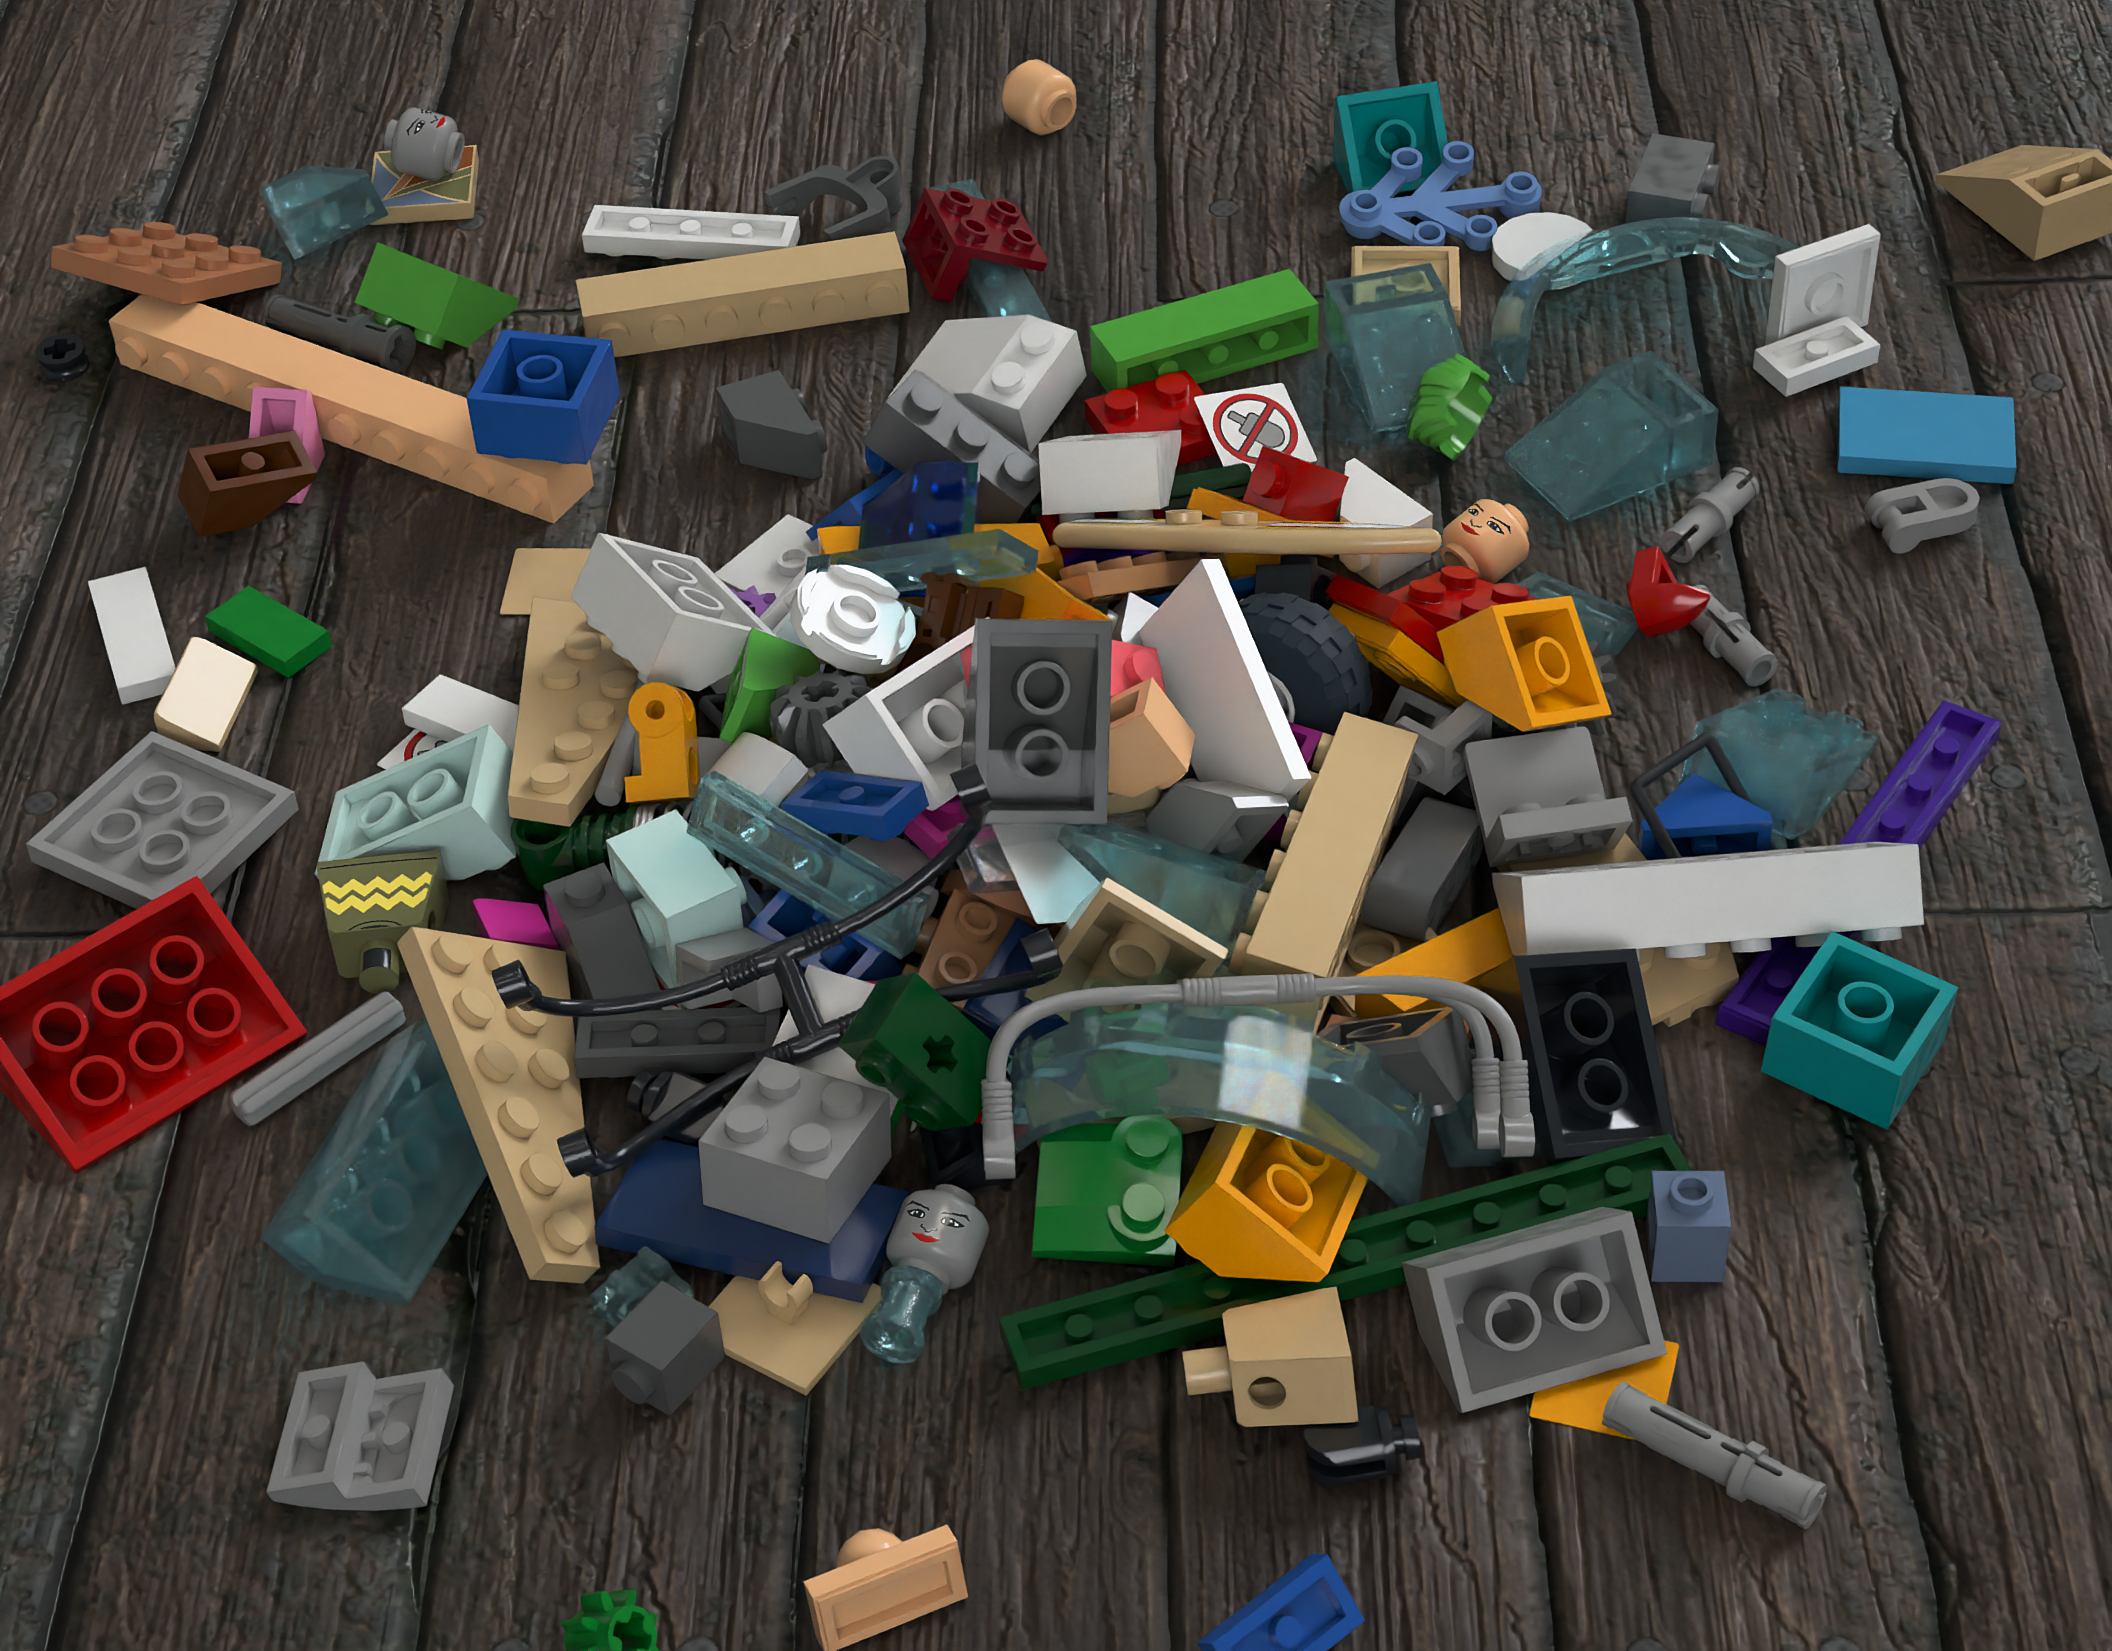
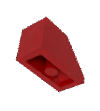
M1262 446L1243 502L1295 521L1333 522L1349 476L1273 448Z

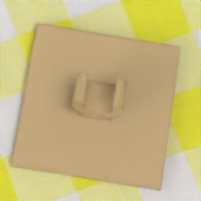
M776 1261L760 1280L735 1276L708 1307L718 1312L725 1355L807 1396L889 1298V1293L887 1289L872 1283L863 1303L814 1293L812 1282L807 1275L803 1274L792 1285L783 1276L782 1263Z

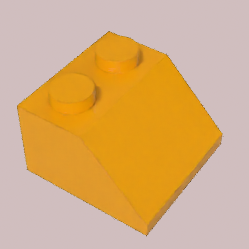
M1572 596L1492 605L1436 632L1444 654L1445 666L1451 675L1456 693L1523 732L1603 719L1612 715Z

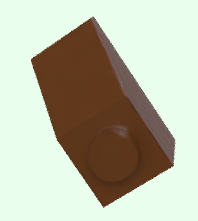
M295 431L191 448L187 451L177 495L199 537L254 527L315 481L317 470Z

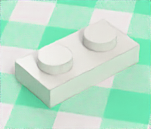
M1845 316L1755 349L1753 368L1787 397L1878 363L1880 344L1849 317Z

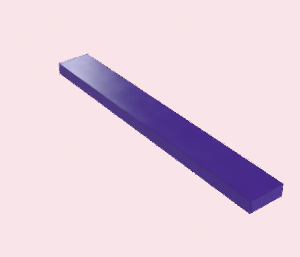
M1943 700L1838 845L1866 842L1918 844L1920 850L1998 740L2002 722ZM1860 930L1836 932L1854 941L1861 934ZM1795 936L1771 938L1772 949L1759 952L1718 1008L1716 1025L1766 1046L1772 1017L1821 946L1796 947Z

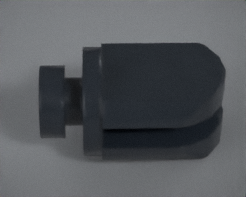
M668 1070L662 1072L658 1077L645 1071L640 1073L633 1081L628 1092L627 1105L629 1109L641 1114L643 1126L648 1127L682 1101L708 1085V1083L680 1071L672 1072ZM722 1095L662 1138L699 1147L700 1138L728 1104L726 1098Z
M1368 1406L1357 1408L1358 1422L1306 1424L1304 1428V1443L1307 1450L1308 1472L1312 1479L1321 1486L1328 1488L1385 1479L1387 1475L1397 1474V1454H1404L1406 1461L1421 1459V1446L1415 1415L1398 1416L1399 1423L1391 1425L1386 1406L1378 1408Z

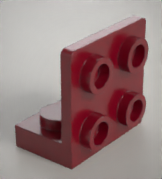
M925 187L902 239L931 298L947 302L952 301L959 283L966 279L970 267V258L1041 272L1045 271L1049 262L1017 205L1001 198H995L992 201L974 198L954 188L941 191Z

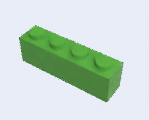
M1290 269L1093 325L1090 326L1091 370L1107 393L1115 389L1127 388L1157 379L1165 374L1177 373L1183 370L1189 373L1196 384L1317 349L1319 303Z

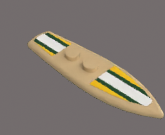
M1202 510L1165 511L1166 519L1088 518L1062 523L1054 529L1052 535L1056 545L1065 548L1244 554L1360 555L1432 553L1439 549L1442 542L1439 532L1429 528L1352 522L1258 521V511L1221 512V520H1202Z

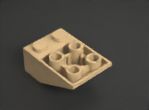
M2020 145L1936 175L1935 181L2033 261L2112 233V160L2098 149Z

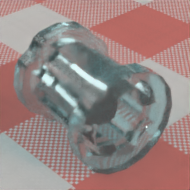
M907 1266L891 1267L884 1273L880 1283L882 1298L876 1313H872L864 1320L860 1337L865 1347L877 1357L892 1363L904 1364L914 1362L922 1353L925 1344L922 1331L928 1316L933 1315L940 1308L943 1300L941 1296L942 1286L933 1276L921 1269H912Z

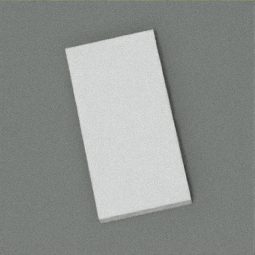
M1201 559L1138 631L1144 646L1157 649L1166 696L1196 734L1190 762L1198 781H1230L1285 795L1287 802H1289L1311 779L1310 773L1220 560Z

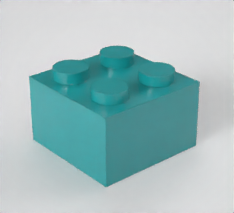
M1831 931L1772 1017L1761 1072L1888 1130L1945 1040L1959 987Z

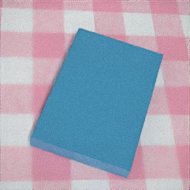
M1840 386L1838 397L1837 472L1925 479L1951 478L1970 482L2014 484L2017 467L2013 397Z

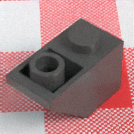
M779 370L716 387L721 432L740 464L811 480L823 477L820 453L827 451L824 430L818 419L810 420L800 390L798 388L791 390Z

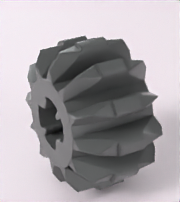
M818 669L815 675L809 677L794 676L793 685H783L776 689V700L770 704L771 715L769 716L772 736L776 737L778 746L794 754L802 761L806 768H811L818 763H828L832 768L836 761L845 760V758L822 724L872 691V689L867 687L864 676H848L843 669H838L831 674H823Z

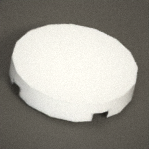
M1528 213L1511 218L1497 228V232L1492 238L1493 267L1503 278L1527 288H1533L1534 282H1548L1547 289L1552 290L1576 285L1593 274L1599 256L1597 234L1586 223L1571 216L1557 213Z
M830 565L827 572L816 574L817 569L806 574L790 602V621L799 639L817 657L838 669L859 674L884 673L900 664L916 636L915 617L909 606L905 612L903 606L897 601L900 593L888 581L868 570L849 565Z

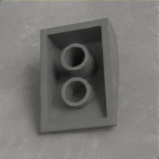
M976 618L961 747V769L976 763L990 794L992 806L984 824H1107L1112 621ZM960 799V815L967 819L969 814L966 813Z

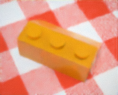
M1271 1066L1221 1115L1164 1232L1178 1242L1188 1255L1199 1259L1220 1277L1320 1282L1329 1273L1378 1153Z

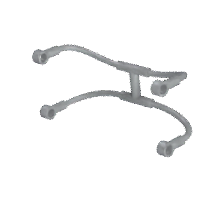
M1312 973L1280 974L1277 976L1255 975L1197 979L1185 978L1176 980V984L1101 987L1056 994L1036 1000L1014 1012L1003 1022L992 1039L987 1055L986 1079L981 1080L986 1180L1015 1179L1013 1113L1011 1112L1012 1085L1008 1078H1006V1066L1010 1050L1015 1040L1026 1028L1043 1018L1065 1011L1107 1005L1176 1003L1179 1008L1210 1007L1212 1005L1237 1006L1314 1002L1315 997L1366 994L1407 995L1438 1001L1454 1009L1462 1016L1471 1030L1475 1043L1476 1058L1471 1061L1474 1093L1471 1124L1474 1149H1500L1502 1157L1534 1155L1535 1131L1533 1117L1530 1112L1527 1060H1522L1519 1037L1510 1016L1496 1000L1475 987L1442 978L1386 975L1314 979ZM1481 1013L1492 1022L1499 1035L1504 1061L1494 1058L1490 1031Z

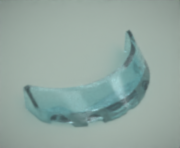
M1692 217L1641 220L1580 233L1538 254L1510 281L1495 311L1490 348L1512 384L1522 382L1525 377L1531 343L1532 319L1537 303L1544 291L1690 254L1710 255L1720 260L1733 274L1741 278H1769L1773 280L1775 256L1800 248V246L1779 236L1749 226L1721 220Z
M1183 1002L1141 1004V1009L1114 1013L1105 1012L1101 1006L1083 1008L1071 1012L1068 1025L1047 1033L1036 1041L1030 1035L1026 1037L1015 1048L1010 1076L1015 1155L1031 1143L1048 1134L1095 1120L1142 1115H1172L1214 1119L1273 1132L1321 1150L1346 1163L1373 1181L1398 1207L1419 1202L1432 1108L1420 1091L1411 1095L1400 1083L1381 1069L1382 1056L1363 1044L1355 1041L1347 1047H1342L1314 1035L1313 1021L1257 1005H1212L1210 1007L1190 1006L1185 1008L1183 1007Z

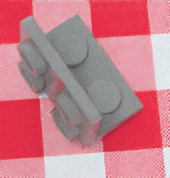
M1582 726L1469 742L1463 749V758L1490 867L1612 850L1616 848L1632 823L1627 797L1606 800L1590 733L1586 727Z

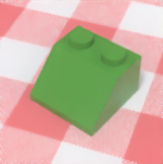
M377 242L354 303L375 311L373 317L377 320L378 324L388 327L410 325L415 327L413 333L416 340L443 349L446 340L468 347L517 308L520 299Z

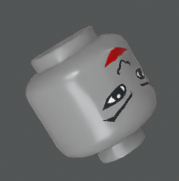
M414 107L408 108L401 115L399 121L392 119L387 126L384 136V149L391 151L392 164L397 171L431 181L440 180L447 172H456L462 158L465 143L464 134L458 132L453 118Z
M941 1184L936 1186L935 1190H918L905 1198L887 1240L886 1247L887 1257L892 1266L895 1267L894 1274L905 1286L923 1294L941 1296L946 1294L948 1289H958L970 1282L989 1233L988 1222L983 1213L974 1206L975 1200L972 1195L959 1187Z

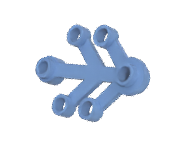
M1454 141L1445 145L1441 165L1411 196L1393 198L1405 183L1416 181L1422 173V154L1414 148L1403 147L1393 152L1390 170L1371 190L1355 191L1342 199L1339 205V218L1347 233L1359 239H1371L1383 232L1410 246H1444L1446 231L1464 240L1469 248L1485 251L1492 248V238L1498 228L1496 221L1487 215H1475L1468 219L1455 211L1498 206L1499 211L1509 219L1528 213H1538L1542 189L1532 174L1519 171L1510 174L1501 185L1445 192L1460 176L1469 174L1473 168L1474 149L1472 146L1462 141ZM1415 216L1424 220V222L1415 226L1402 218Z

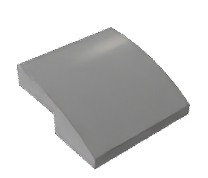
M364 1362L298 1372L266 1493L275 1502L319 1509L378 1511L427 1506L454 1389L453 1383L442 1368L376 1379Z

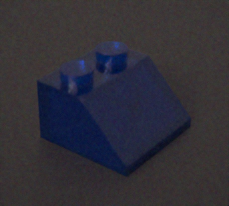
M942 461L917 463L862 509L856 568L868 570L888 581L900 593L899 597H925L927 583L919 581L921 575L925 572H936L941 575L955 573L963 576L980 549L982 512L979 462Z

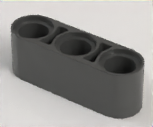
M1424 797L1370 882L1362 912L1364 925L1422 942L1429 941L1426 938L1428 927L1436 933L1483 853L1485 845L1476 810L1431 797Z

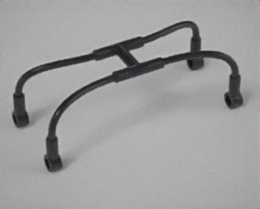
M976 763L950 774L965 811L969 814L966 822L954 838L918 872L877 901L837 922L834 919H829L827 922L821 923V925L818 924L815 927L802 931V933L794 934L752 954L741 957L739 960L722 965L720 967L721 972L681 986L646 994L610 999L570 1000L543 996L540 989L530 981L520 960L492 970L495 986L507 1009L517 1006L523 1011H536L543 1014L566 1017L612 1016L658 1009L703 997L724 988L733 991L742 985H747L755 980H759L761 977L774 973L799 1035L755 1053L756 1059L735 1068L706 1085L630 1140L605 1155L595 1147L585 1127L558 1138L557 1144L560 1154L573 1178L582 1174L596 1177L627 1163L693 1114L722 1095L742 1085L764 1057L795 1066L839 1047L838 1043L860 1008L840 1016L838 1019L824 1023L799 962L810 958L811 955L814 956L817 953L828 950L830 947L842 944L843 937L864 928L908 901L941 875L967 849L984 825L987 814L992 806V799ZM1045 928L1021 939L1033 970L945 986L935 990L949 1003L1037 987L1054 980L1059 976L1064 966L1048 929Z

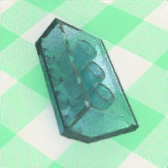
M426 1017L388 1041L261 1236L264 1242L313 1282L401 1306L411 1302L488 1174Z

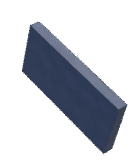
M659 1139L636 1156L594 1226L596 1245L760 1280L773 1264L779 1261L782 1263L783 1276L790 1284L794 1285L805 1274L812 1282L814 1293L863 1303L887 1255V1240L903 1201L909 1196V1191L872 1183L830 1244L703 1205L699 1147Z

